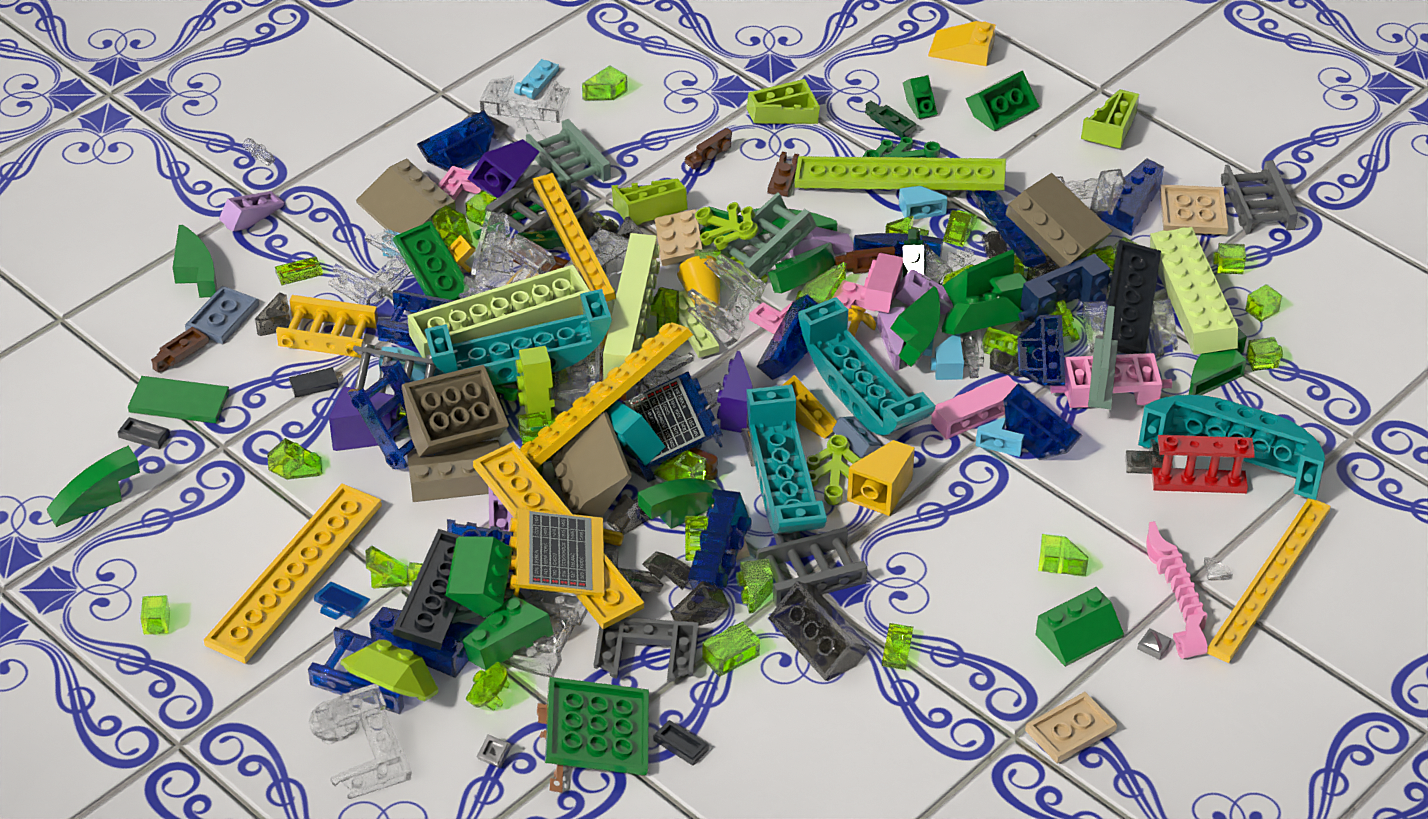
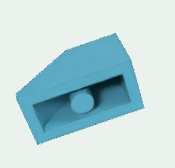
M922 186L900 188L899 207L905 221L946 215L947 197Z
M960 334L950 336L935 348V355L930 358V369L935 371L936 380H961L963 378L964 360Z

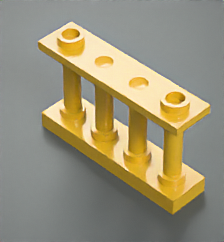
M292 295L289 300L291 317H293L288 328L277 327L276 333L278 346L361 358L362 355L356 353L353 347H361L362 343H364L361 338L366 327L377 328V307ZM302 318L314 320L310 331L297 330ZM323 321L335 323L331 335L318 333ZM345 324L357 326L352 338L340 336Z

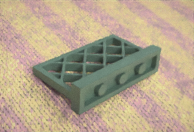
M1108 306L1103 339L1095 338L1088 407L1111 409L1118 343V341L1112 340L1115 310L1113 306Z

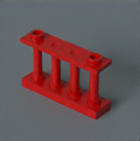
M1158 435L1159 455H1164L1162 468H1152L1153 491L1247 494L1246 470H1242L1244 458H1254L1252 438ZM1174 455L1187 456L1185 469L1171 468ZM1197 456H1211L1209 469H1195ZM1220 457H1234L1232 470H1218Z

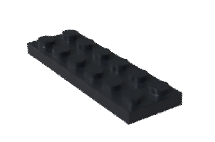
M1120 239L1116 247L1107 309L1108 306L1115 307L1112 340L1118 341V352L1146 354L1161 250ZM1106 309V315H1105V321H1104V328H1103L1102 339H1103V336H1104V329H1105V323H1106L1107 309Z
M438 529L394 626L393 636L441 650L460 605L445 595L456 539L464 536Z

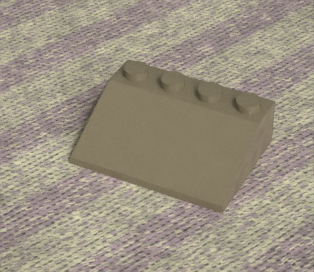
M407 158L390 166L356 199L357 204L392 236H396L428 221H432L436 230L457 220L455 200Z
M1050 173L1019 194L1008 204L1006 215L1060 267L1083 259L1113 232L1053 173Z
M484 365L402 385L410 435L419 457L500 437L509 427Z
M603 411L550 457L568 509L574 515L602 518L632 477L606 411Z
M481 441L422 457L418 456L416 449H408L407 459L413 502L489 494V487L474 469L473 461L499 449V441Z

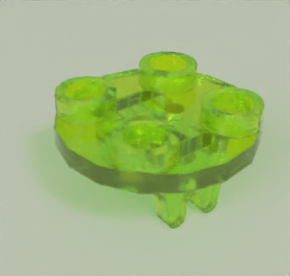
M1065 301L1056 302L1057 311L1044 318L1046 322L1052 321L1047 325V328L1052 332L1057 331L1052 335L1053 338L1058 339L1067 336L1070 343L1080 340L1077 329L1072 324L1074 321L1070 309H1067Z
M497 662L485 672L483 670L478 671L473 677L474 684L466 696V701L476 708L486 706L492 711H495L496 706L501 708L503 701L497 695L502 691L503 687L508 689L510 686L507 680V668L500 662Z

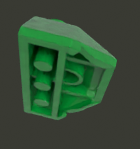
M997 292L985 293L984 297L981 298L979 296L966 297V301L958 302L946 313L941 329L942 333L956 335L1020 321L1018 313L1023 311L1007 297L998 296Z

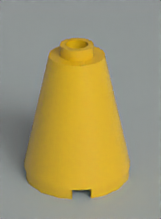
M706 255L707 258L700 259V256H694L680 264L677 277L700 315L710 318L720 311V265L717 259L712 256Z

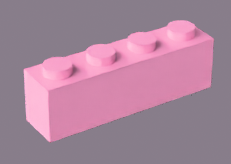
M879 253L877 260L872 261L871 269H869L868 277H866L865 285L861 292L860 299L864 300L863 308L889 313L901 280L903 257Z
M1007 375L950 400L938 403L932 414L931 423L945 439H949L1022 408L1023 390Z

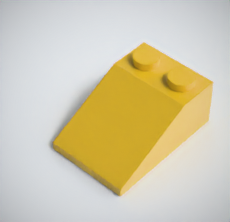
M974 21L937 30L928 56L987 66L994 45L996 24Z

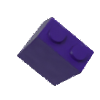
M522 139L485 152L467 179L496 200L515 187L540 151Z
M344 386L329 416L333 450L341 451L393 444L396 435H400L402 429V422H399L400 406L397 405V396Z

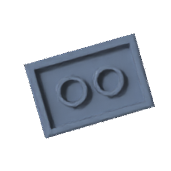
M221 286L185 324V330L194 327L208 336L209 340L223 344L259 306V299Z

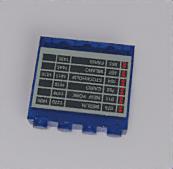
M689 371L622 402V404L642 415L666 446L646 466L636 459L647 482L656 479L652 470L653 466L707 440L714 438L719 447H723L720 440L723 434L718 424L713 425L712 423L716 421V418L711 408L706 409L709 403L704 393L699 394L702 387L697 377L692 379Z

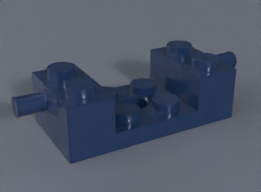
M1093 254L1023 283L1020 308L1023 312L1018 313L1019 319L1021 321L1025 320L1036 331L1053 324L1055 308L1072 302L1077 298L1087 308L1105 302L1107 289L1111 284L1112 278L1110 268L1096 254Z

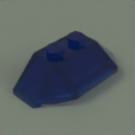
M485 110L417 143V146L426 161L447 172L452 166L464 169L478 162L483 154L489 151L495 126Z
M1039 315L1035 322L1029 325L1017 338L1018 373L1042 386H1065L1062 315Z
M1019 383L1003 399L1006 430L1024 434L1023 447L1038 460L1068 453L1083 436Z

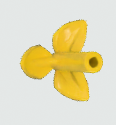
M851 305V309H848V321H851L848 331L855 337L861 321L872 330H875L876 322L870 314L864 313L866 309Z

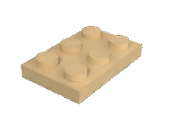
M696 209L655 218L662 266L684 262L694 256L704 257L703 246L700 240V227L695 218Z
M1083 692L1027 723L1025 731L1056 763H1059L1116 731L1117 723L1086 692Z

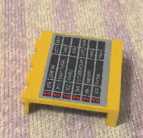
M517 508L515 518L511 517L509 531L513 532L509 546L513 548L509 570H513V575L511 574L509 579V589H513V595L518 596L519 589L526 588L592 595L593 598H600L601 595L604 597L603 518Z

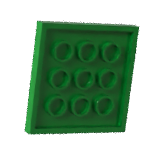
M550 677L547 696L545 763L646 775L648 771L649 689Z

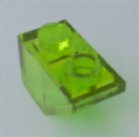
M610 65L582 83V99L584 101L615 100L628 91L627 75Z
M284 438L267 453L268 470L286 480L316 477L323 474L321 457L287 438Z
M685 450L666 458L655 470L654 475L667 481L685 478L705 480L706 458Z
M1042 534L1038 571L1086 576L1089 557L1066 536Z
M769 558L740 562V572H736L738 587L742 586L743 589L741 590L742 604L747 605L749 614L754 613L773 592V573Z

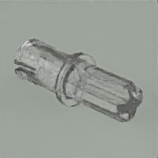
M252 138L244 140L242 145L244 150L251 153L254 159L260 160L267 166L275 162L274 156L266 150L264 145L258 144Z

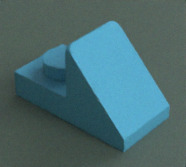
M1001 418L978 427L975 446L1020 457L1024 434L1005 430L1006 418Z

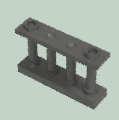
M1273 160L1265 161L1264 170L1255 173L1233 174L1230 165H1225L1224 173L1221 174V184L1227 190L1238 215L1239 225L1243 227L1246 235L1250 234L1252 223L1280 221L1281 223L1283 222L1287 231L1295 230L1298 213ZM1262 180L1266 184L1264 186L1239 188L1238 182ZM1268 194L1271 195L1272 199L1245 201L1243 196ZM1274 207L1278 212L1251 215L1249 209Z
M543 167L485 207V222L490 225L502 220L519 233L546 231L554 224L534 187L532 179L550 174L551 170ZM577 189L570 195L563 192L572 211L578 210L581 206V190ZM532 200L546 211L538 215L523 204ZM517 210L529 218L531 222L524 226L509 216V214Z
M362 343L361 347H353L356 353L362 355L355 384L357 389L364 390L371 356L383 358L377 390L374 392H386L392 360L405 362L399 393L396 395L397 405L400 406L401 412H406L402 385L410 382L414 364L427 366L424 379L434 377L435 369L438 368L432 362L431 355L423 358L375 349L373 345Z
M847 527L757 550V568L769 567L776 582L773 584V601L776 607L866 584V563L864 561L853 563L845 548L848 541ZM836 550L844 566L831 569L823 552ZM813 555L821 572L808 574L800 558ZM791 561L798 578L785 580L778 564Z

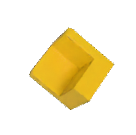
M460 235L448 249L456 263L470 273L472 269L465 261L476 251V248Z

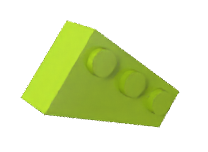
M801 79L748 92L746 109L753 123L818 124L820 106L806 80Z
M1119 89L1105 101L1103 107L1097 108L1090 118L1086 117L1083 120L1081 139L1121 149L1137 114L1139 94Z
M678 178L651 181V185L645 186L631 183V187L618 188V185H611L613 207L629 226H637L643 222L655 220L658 217L688 210L686 187Z
M546 346L519 350V360H516L517 373H520V376H517L518 389L521 390L518 393L519 406H524L530 430L532 427L550 426L556 420L552 408L555 407V402L552 399L551 387H553L547 348Z

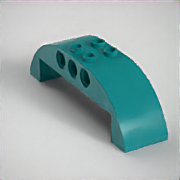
M598 289L580 294L583 309L582 315L455 344L451 342L447 324L425 329L432 362L445 374L484 365L492 385H499L517 381V376H520L516 369V360H519V350L546 346L551 363V373L563 370L587 357L597 348L608 332L612 319L603 290Z
M837 297L798 312L802 334L817 370L832 392L869 431L879 435H887L926 419L933 414L936 405L924 392L908 397L847 330L848 309Z
M783 385L747 389L748 421L754 464L767 519L772 532L779 534L823 529L826 525L827 517L823 501H816L795 420L796 398L793 386Z
M1204 395L1164 397L1152 401L1144 407L1138 442L1139 446L1159 451L1158 435L1252 438L1255 455L1254 458H1244L1245 462L1296 477L1293 493L1313 500L1317 499L1325 464V455L1317 440L1296 423L1269 412Z

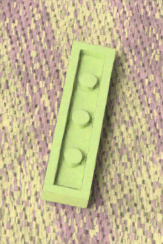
M684 290L666 295L665 303L677 323L688 327L693 335L688 341L698 358L718 353L719 344L687 292Z

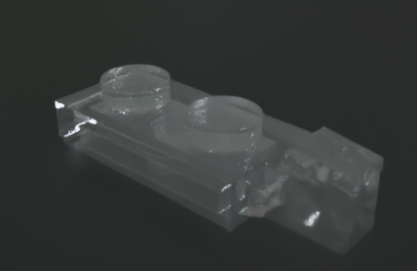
M980 329L960 333L964 368H968L970 378H979V367H983L984 364Z

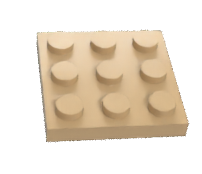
M1160 185L1163 231L1192 227L1195 234L1227 235L1228 222L1223 187Z

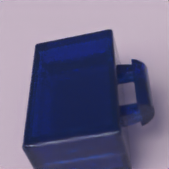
M331 581L314 595V601L323 605L320 613L335 620L342 615L354 619L370 601V598ZM327 607L330 608V609H333V610H335V611H337V612H339V613H336V612H334V611H332V610H329V609H327Z

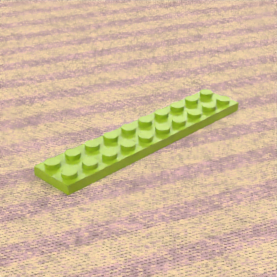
M798 156L795 188L892 190L922 186L930 190L998 191L1005 190L1006 159Z

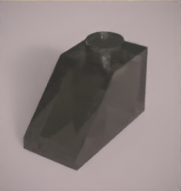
M702 581L670 613L674 621L698 622L699 626L713 623L730 606L722 589Z

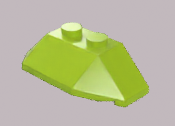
M379 639L343 658L340 662V665L344 666L349 673L390 691L409 697H417L421 701L429 700L438 694L439 691L422 657L413 654L411 650L396 647L387 640Z

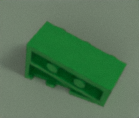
M512 595L462 641L468 661L487 671L513 657V652L524 646L528 649L534 645L533 641L543 636L548 638L554 635L548 613Z

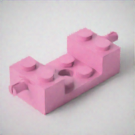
M1154 353L1116 355V375H1114L1113 393L1134 392L1136 404L1146 405L1160 399L1162 388H1172V379L1160 378ZM1093 356L1065 357L1062 375L1064 383L1050 384L1051 394L1064 393L1066 395L1069 408L1088 407Z

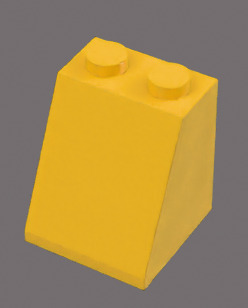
M892 440L849 467L847 501L890 516L912 481L915 447Z

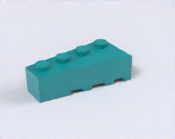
M618 400L604 410L609 416L620 446L645 466L666 447L642 415Z

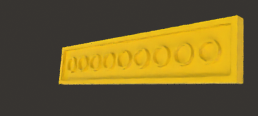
M672 322L663 325L659 329L660 333L654 338L647 339L642 344L640 350L629 354L620 367L610 370L606 379L595 383L586 396L576 399L572 404V408L567 412L560 413L552 425L542 428L532 442L528 441L520 448L521 452L534 468L537 469L693 335L689 328Z
M514 442L473 461L474 469L514 518L517 508L572 514ZM605 554L604 597L601 595L600 598H593L592 595L575 594L602 629L644 609L643 600Z
M341 483L204 638L205 646L246 664L382 506L381 499Z

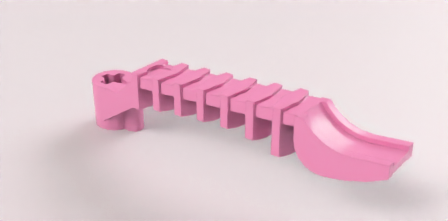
M1155 521L1149 522L1146 540L1148 557L1154 564H1157L1158 574H1165L1166 582L1171 583L1172 591L1175 593L1177 602H1179V609L1181 613L1183 612V620L1186 622V631L1173 634L1177 653L1181 659L1206 654L1207 641L1202 630L1205 629L1207 613L1203 611L1202 602H1199V594L1195 592V584L1191 583V575L1186 571L1187 565L1183 563L1182 554L1178 552L1177 547L1161 537Z

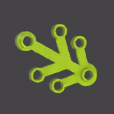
M732 202L726 208L729 213V220L714 216L709 207L699 209L695 213V218L700 225L709 226L712 224L720 227L712 231H705L700 235L703 245H710L714 241L716 248L723 250L728 246V242L739 238L750 240L754 238L759 228L752 221L755 217L753 208L747 206L741 210L737 202ZM741 212L743 222L739 224L738 214ZM731 231H735V232H733V233H731V234H728V235H726V236H723V234L729 233V232H731Z
M833 435L827 442V448L815 455L808 456L806 460L808 469L814 470L809 471L810 479H813L811 480L813 487L818 485L819 478L831 472L830 485H827L824 489V500L832 506L839 504L843 498V489L839 486L840 472L846 478L849 475V467L841 461L842 456L852 464L861 460V458L849 450L850 444L843 435ZM832 456L831 461L820 467L822 460Z

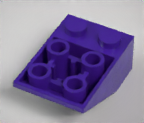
M737 351L734 359L729 361V374L724 375L723 390L718 392L717 403H720L717 412V419L720 420V429L746 434L745 430L749 428L746 391L747 389H753V385L741 352Z

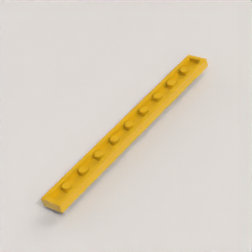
M553 173L532 178L534 187L575 268L590 291L602 289L606 302L616 299L615 292Z
M1307 499L1209 644L1207 654L1227 663L1231 661L1329 514L1330 505L1318 500Z

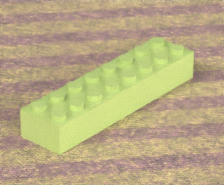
M1182 227L1175 230L1150 233V248L1161 250L1158 274L1193 354L1238 348V325L1193 228Z
M630 233L612 312V322L608 330L603 352V380L608 377L607 374L610 370L620 367L625 362V358L629 354L641 349L644 343V336L642 334L647 332V320L645 319L650 318L651 306L649 304L653 303L654 291L652 289H656L657 276L655 274H659L660 261L656 260L660 255V245H657V236Z
M570 265L407 315L409 335L420 355L426 358L427 355H431L425 334V329L447 324L451 342L455 344L583 314L580 294L590 292L574 265Z

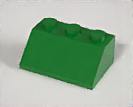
M1023 70L965 98L973 116L992 131L1040 107Z
M1013 249L969 267L943 284L953 306L958 302L966 301V297H984L985 293L992 292L994 289L989 280L1013 274L1015 256Z
M458 537L456 539L445 596L484 618L489 616L503 605L513 548L494 537Z
M1096 586L1038 615L1035 635L1066 667L1123 638L1124 632L1112 602Z

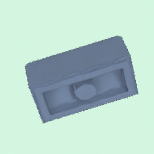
M855 416L840 417L833 427V432L836 435H843L847 438L850 449L859 458H864L883 446Z

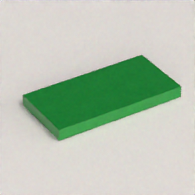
M428 221L393 237V242L432 307L466 298L473 294V289L432 221Z
M141 376L128 404V412L217 423L229 394V386Z

